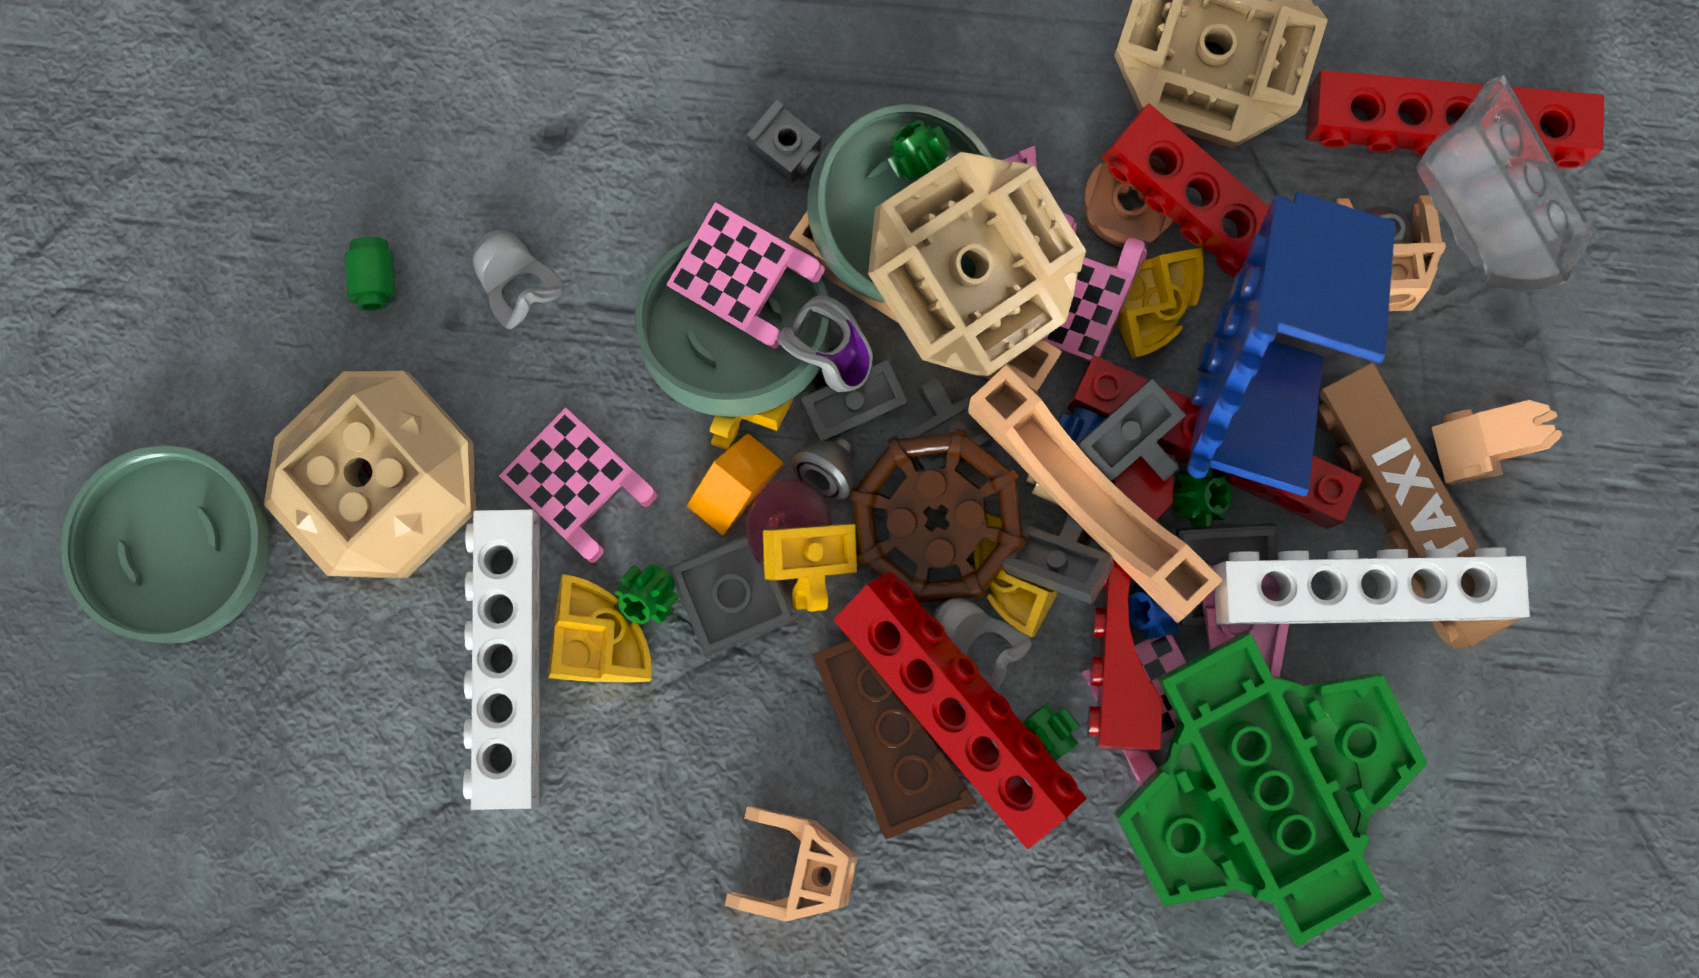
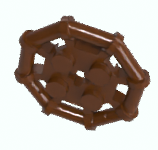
M956 428L955 432L903 439L894 436L887 441L889 446L856 489H851L848 497L853 502L860 555L857 557L860 566L865 564L880 577L892 571L898 579L904 581L910 587L913 596L919 603L975 597L979 600L987 595L986 589L1003 569L1002 561L1019 548H1024L1027 538L1023 537L1016 479L1019 478V475L1015 469L1009 470L968 438L966 431ZM947 453L945 467L938 469L918 470L913 459L916 456ZM961 458L965 459L990 480L982 487H978L957 470ZM899 465L907 477L893 496L890 498L884 494L877 493ZM997 491L1002 527L988 526V518H986L985 497ZM943 505L949 510L945 518L950 524L947 529L938 526L933 530L927 525L929 517L925 514L928 506L936 510ZM873 507L887 509L888 515L887 528L890 532V538L878 544ZM984 537L997 542L998 544L976 570L968 559L970 554ZM895 547L919 565L914 577L912 578L885 555ZM958 565L962 575V579L927 582L930 568L934 567L944 568Z

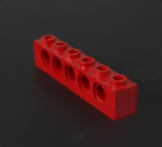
M1321 70L1309 86L1306 140L1320 141V144L1327 148H1342L1349 144L1367 145V149L1373 152H1389L1396 148L1413 149L1414 153L1420 156H1436L1447 152L1461 154V158L1466 160H1483L1492 156L1507 158L1509 163L1519 165L1531 164L1538 160L1554 162V166L1558 168H1578L1603 150L1604 95ZM1351 107L1362 109L1367 114L1368 121L1357 119L1353 115ZM1398 111L1410 114L1415 125L1404 123L1399 117ZM1446 115L1456 118L1460 123L1461 129L1451 127L1446 120ZM1493 119L1499 120L1505 125L1507 134L1496 129ZM1540 123L1547 125L1552 130L1553 138L1544 134Z
M1148 103L1135 115L1101 158L1108 164L1109 172L1118 181L1127 185L1131 183L1144 195V201L1148 207L1162 216L1168 215L1181 227L1180 232L1185 239L1195 246H1204L1217 258L1216 263L1219 268L1235 278L1244 265L1251 242L1255 234L1260 231L1269 206ZM1150 156H1156L1164 162L1166 166L1165 175H1160L1153 171L1149 163ZM1187 187H1192L1200 193L1202 198L1201 207L1189 202L1186 196ZM1223 218H1228L1235 223L1237 227L1236 238L1230 237L1224 231L1222 225Z
M1094 355L1086 366L1067 409L1074 412L1076 407H1082L1106 418L1148 379ZM1161 386L1185 412L1186 416L1157 442L1170 455H1175V459L1188 465L1198 406L1191 404V399ZM1313 456L1309 491L1304 497L1212 468L1213 475H1226V481L1229 484L1326 529L1344 522L1363 479Z
M892 571L867 584L833 619L1027 850L1064 821L1087 799L1079 790L1074 778L1066 771H1063L1045 750L1039 737L1025 727L1011 710L1008 701L1002 695L995 692L978 672L976 664L968 656L964 655L947 636L942 624L929 615L913 596L910 587L904 581L898 579Z

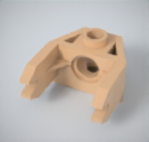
M1420 195L1418 197L1419 204L1413 205L1412 228L1415 243L1394 244L1389 311L1414 310L1431 287L1438 269V262L1446 248V243L1442 242L1437 205L1432 195ZM1339 198L1336 200L1337 204L1353 208L1349 198Z
M1526 400L1472 414L1471 409L1442 416L1443 424L1431 428L1445 483L1455 485L1503 475L1500 464L1501 460L1550 449L1563 434L1561 430H1556L1555 425L1543 424L1557 418V412L1552 411L1549 405Z
M753 806L746 807L744 819L787 829L801 841L789 897L776 901L736 892L727 893L724 906L782 921H791L848 906L858 856L815 820ZM824 867L831 873L829 884L824 883L821 878V872Z

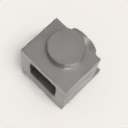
M777 99L747 134L749 151L791 184L800 174H803L805 177L813 171L821 155V137L788 112ZM787 134L796 141L791 146L780 144V141Z

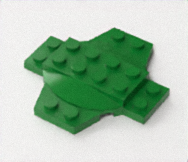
M1245 631L1157 678L1177 716L1175 719L1177 727L1169 746L1168 757L1114 814L1159 902L1163 906L1225 896L1227 891L1239 890L1253 895L1256 899L1271 902L1290 940L1296 946H1299L1385 899L1363 856L1370 836L1366 834L1369 818L1379 807L1385 809L1428 763L1384 675L1371 673L1299 685L1293 681L1272 676L1252 634Z

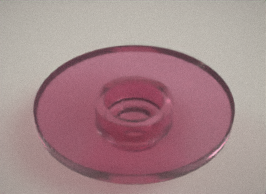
M791 479L774 482L764 488L752 503L746 525L747 540L754 558L763 568V530L779 529L781 520L784 528L832 525L827 503L822 495L808 483Z

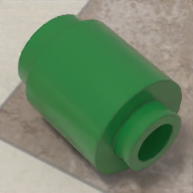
M360 237L349 242V251L345 253L347 300L357 303V308L360 310H383L387 307L388 302L396 299L394 253L388 249V241L383 238Z

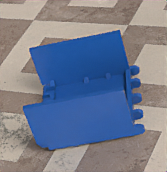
M1298 191L1293 199V203L1285 196L1277 195L1273 198L1261 224L1260 231L1255 234L1251 242L1244 265L1235 277L1227 302L1218 314L1211 340L1204 345L1198 361L1197 371L1203 372L1204 376H1199L1191 398V404L1197 405L1198 410L1187 467L1190 475L1196 478H1204L1211 467L1304 497L1307 495L1310 485L1324 356L1273 340L1277 332H1281L1381 363L1386 353L1396 221Z

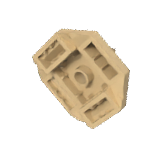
M1132 0L1114 57L1139 112L1150 103L1183 133L1233 149L1299 111L1328 19L1318 6H1314L1311 0ZM1212 42L1220 45L1225 54L1215 55L1209 52L1205 43Z
M960 152L875 207L868 275L922 360L984 377L995 372L1067 321L1074 296L1077 274L1081 271L1086 250L1034 165L1014 161L1010 163L987 156ZM963 255L968 256L974 262L975 275L973 278L965 275L961 268V258Z
M343 371L275 437L264 506L327 576L408 578L473 516V511H477L476 492H474V443L409 372ZM368 461L372 467V477L363 486L359 481L358 471L360 466Z

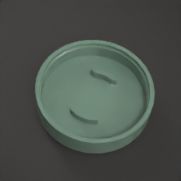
M903 104L884 107L872 111L848 125L824 148L813 169L809 183L807 198L808 220L811 234L821 257L831 271L848 287L867 298L886 303L868 275L875 207L915 182L914 179L909 180L906 175L898 178L887 160L893 154L891 151V147H893L891 138L893 135L912 122L923 121L925 126L930 125L932 129L940 126L951 144V147L946 150L949 155L945 158L946 161L960 152L991 157L984 144L966 125L945 112L922 105ZM963 255L961 258V268L965 275L973 278L975 275L974 262L968 256Z
M694 237L674 247L651 269L642 284L636 302L635 326L645 364L656 383L669 396L684 406L698 412L721 417H742L760 414L783 405L804 390L821 367L794 357L782 346L777 350L772 349L666 285ZM787 267L758 317L777 327L780 331L785 327H792L798 312L806 302L815 296L828 297L822 277L817 283H813ZM812 311L797 338L810 348L827 353L831 335L830 318Z
M160 445L136 449L114 458L98 469L83 484L74 497L65 517L60 548L62 568L69 589L81 608L94 621L104 628L130 639L171 644L188 642L208 636L220 630L241 614L256 595L263 581L270 557L271 544L269 524L264 507L254 489L238 472L225 463L199 451L179 446Z

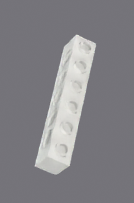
M534 510L473 511V523L467 524L465 533L467 552L473 553V572H467L465 577V595L467 601H473L472 621H466L464 633L466 649L472 650V670H466L464 676L466 699H472V719H466L464 723V746L466 749H471V769H465L463 793L465 799H471V810L532 809L539 807L540 515ZM509 549L513 554L511 568L503 574H495L491 566L493 556L500 550ZM508 597L513 604V613L506 622L497 624L491 616V608L496 600ZM500 646H507L513 655L512 664L506 671L497 673L491 665L492 653ZM504 694L511 700L513 709L510 717L506 721L499 723L492 717L490 707L492 701L497 696ZM499 744L507 746L512 753V763L503 773L496 771L490 763V754Z
M1501 547L1475 549V557H1457V549L1455 548L1425 550L1426 558H1408L1407 549H1388L1376 551L1377 559H1359L1358 550L1328 551V559L1309 560V551L1278 552V560L1260 561L1259 552L1229 553V561L1213 566L1214 571L1223 579L1215 588L1216 625L1511 620L1530 617L1526 556H1507L1506 548ZM1464 572L1468 573L1475 583V590L1471 597L1461 587V577ZM1365 573L1371 575L1377 583V594L1373 599L1366 596L1361 587V580ZM1414 573L1420 574L1426 582V592L1422 598L1414 593L1411 586V579ZM1266 574L1274 577L1279 584L1280 592L1275 601L1269 600L1262 592L1261 582ZM1315 574L1324 577L1328 583L1329 591L1324 600L1319 599L1312 591L1311 581Z

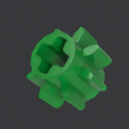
M915 121L904 126L891 138L893 144L891 151L893 154L887 160L898 178L906 175L909 180L914 179L916 181L946 161L945 158L949 156L946 150L951 147V144L940 126L932 129L930 125L925 126L923 121Z
M1211 467L1204 478H1196L1189 473H1179L1177 475L1179 481L1173 487L1172 504L1177 511L1176 516L1178 518H1190V523L1193 527L1210 526L1212 520H1224L1226 518L1224 512L1228 510L1232 501V491L1226 481V475H1213Z
M651 564L643 572L637 566L632 565L620 579L622 583L615 590V594L620 597L618 604L623 615L638 624L647 623L651 617L661 624L672 612L673 604L679 599V595L673 592L675 583L672 576L665 569Z
M1047 703L1022 721L1030 732L1039 737L1045 750L1055 761L1078 744V741L1071 732L1080 727V725L1067 707H1063L1055 712L1052 706Z

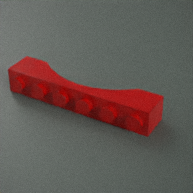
M1142 456L1137 458L1111 481L1123 494L1156 522L1173 503L1174 473L1164 481ZM1113 559L1114 567L1102 587L1104 589L1103 608H1095L1093 637L1101 638L1100 657L1092 656L1090 686L1098 687L1097 706H1089L1087 735L1095 736V748L1154 753L1161 748L1163 699L1149 681L1135 651L1129 626L1128 609L1131 576Z

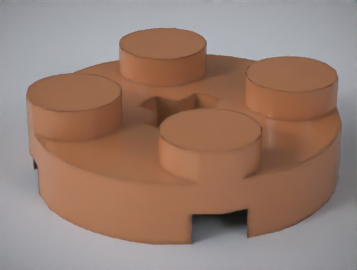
M1150 156L1149 163L1153 171L1157 174L1165 175L1166 167L1159 160ZM1102 162L1092 171L1083 192L1082 207L1085 213L1087 228L1091 232L1096 233L1103 241L1123 248L1126 240L1129 238L1143 241L1145 247L1150 246L1167 231L1173 219L1168 215L1162 216L1154 212L1145 203L1144 195L1131 183L1127 185L1118 181L1109 172L1108 164ZM1128 190H1134L1137 192L1136 200L1142 202L1143 206L1142 208L1134 207L1132 211H1128L1123 208V203L1118 201V195L1125 196Z

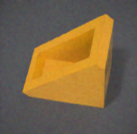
M747 433L713 462L686 506L724 537L785 463Z

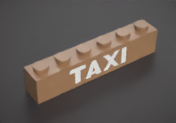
M1372 362L1320 390L1317 424L1322 430L1329 431L1338 446L1336 448V456L1344 470L1363 478L1360 484L1362 488L1360 490V498L1368 512L1373 516L1377 515L1385 528L1384 539L1388 548L1407 549L1408 558H1426L1425 550L1441 548L1457 549V557H1475L1474 550L1480 549L1477 541L1374 363ZM1464 572L1461 577V587L1471 597L1475 590V583L1473 578ZM1414 573L1411 579V586L1414 593L1422 598L1426 592V582L1420 574ZM1521 618L1511 620L1433 621V625L1439 637L1446 644H1451L1453 649L1471 647L1521 620Z

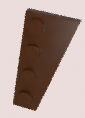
M851 640L813 654L885 840L977 803L924 730L921 723Z

